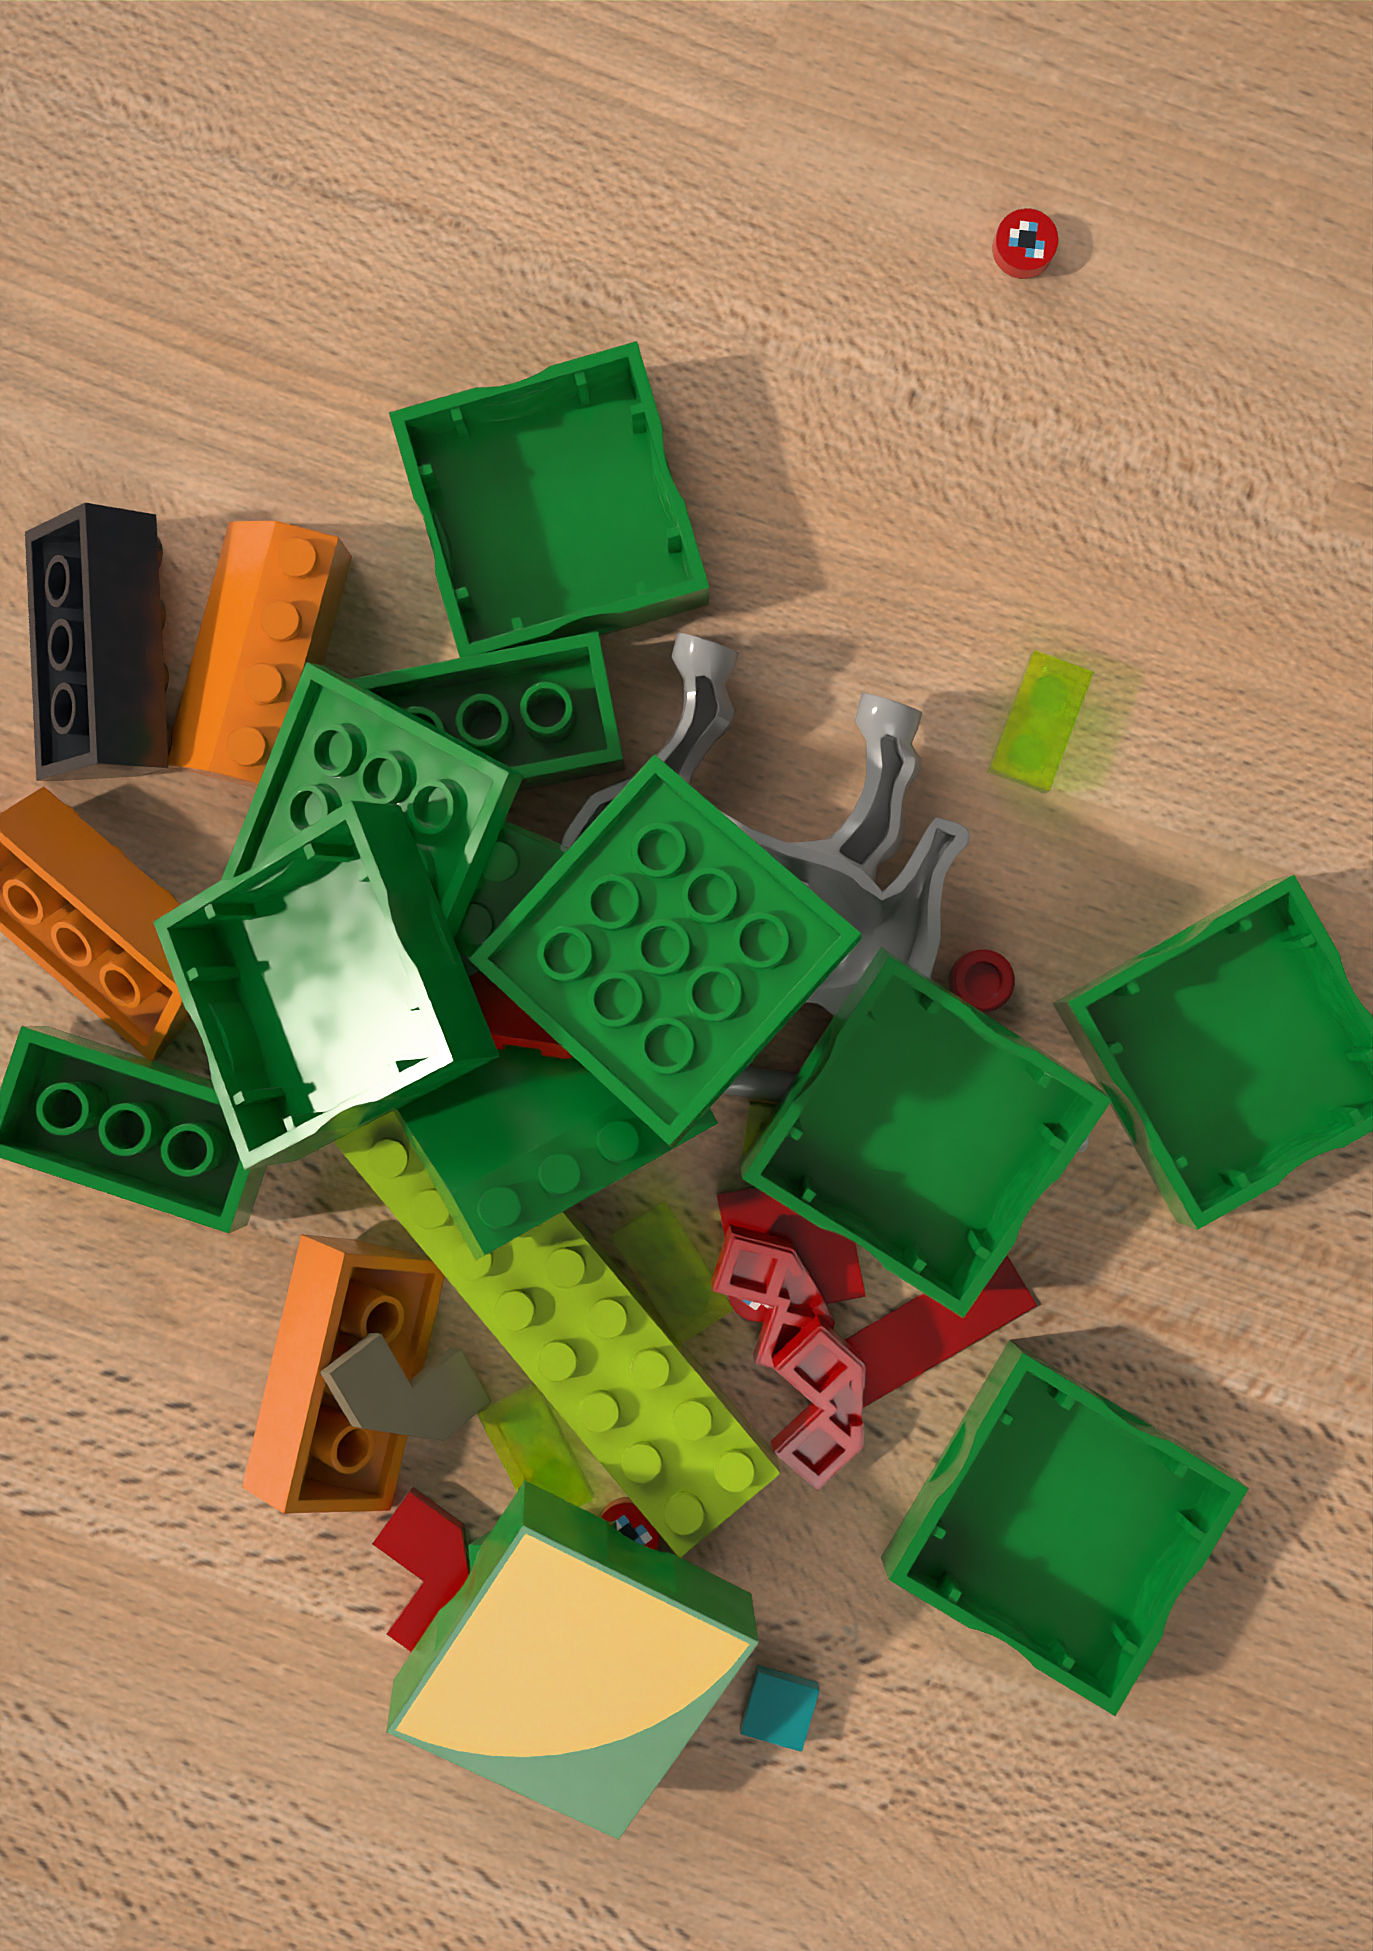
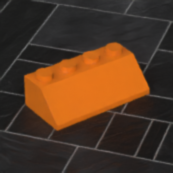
M238 521L228 523L171 734L172 747L168 756V766L257 789L306 662L318 665L324 664L352 555L339 537L279 521Z
M43 786L0 813V931L144 1057L154 1061L192 1019L184 1007L153 923L181 904L176 901L175 897L167 889L160 887L133 864L121 849L111 845L81 819L80 815L71 806L64 804Z
M301 1234L242 1488L284 1514L391 1510L408 1435L351 1426L320 1371L370 1333L382 1334L408 1381L423 1370L445 1277L428 1256L354 1239Z

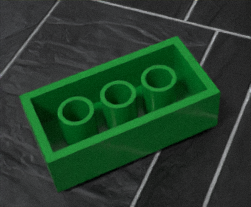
M598 631L349 679L523 774L524 776L517 791L625 770Z
M21 1026L0 1087L1 1159L228 1234L248 1225L267 1166L244 1170L210 1079L50 1026Z

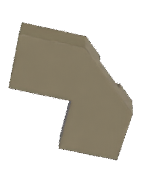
M378 1333L368 1334L320 1371L351 1426L444 1441L491 1402L461 1349L449 1348L408 1381L382 1334Z

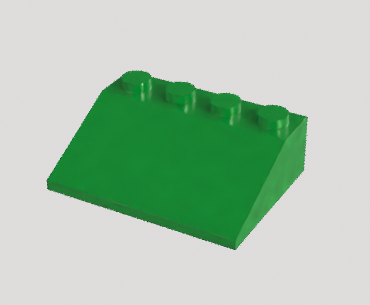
M507 1044L504 1050L497 1049L499 1057L394 1110L397 1119L476 1261L718 1124L717 1119L709 1108L675 1147H671L574 1057L564 1059L543 1056L540 1049Z

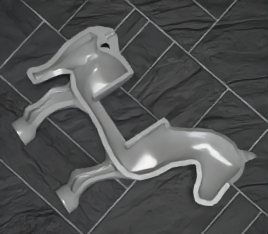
M677 633L672 659L683 678L684 705L681 719L674 734L656 756L688 784H691L694 772L714 743L731 728L735 709L729 699L725 683L735 669L739 653L715 642L684 633ZM861 693L855 722L866 740L865 783L854 810L836 832L824 840L787 843L751 829L723 813L862 934L863 939L806 1001L808 1003L820 1004L834 1017L880 947L931 978L941 941V898L945 874L954 858L967 846L970 839L968 829L961 824L936 817L928 826L899 876L884 892L877 886L876 873L878 866L892 857L904 842L905 819L903 803L909 785L921 770L922 758L915 751L912 742L918 731L922 712L905 704L868 693ZM636 774L591 795L566 830L561 844L570 848ZM459 953L468 976L480 971L469 960L470 957Z

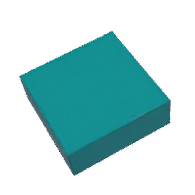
M757 1664L740 1723V1734L802 1752L820 1691L819 1683Z

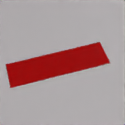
M1008 1255L999 1265L964 1318L923 1293L845 1339L847 1343L861 1354L865 1363V1389H863L862 1409L1037 1306Z

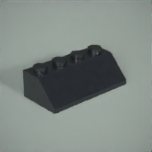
M85 502L25 531L36 781L49 782L137 777L167 769L168 756L172 747L171 731L166 724L165 705L169 673L166 664L163 662L162 630L165 625L166 610L163 601L160 599L159 580L163 547L161 540L157 537L156 514Z

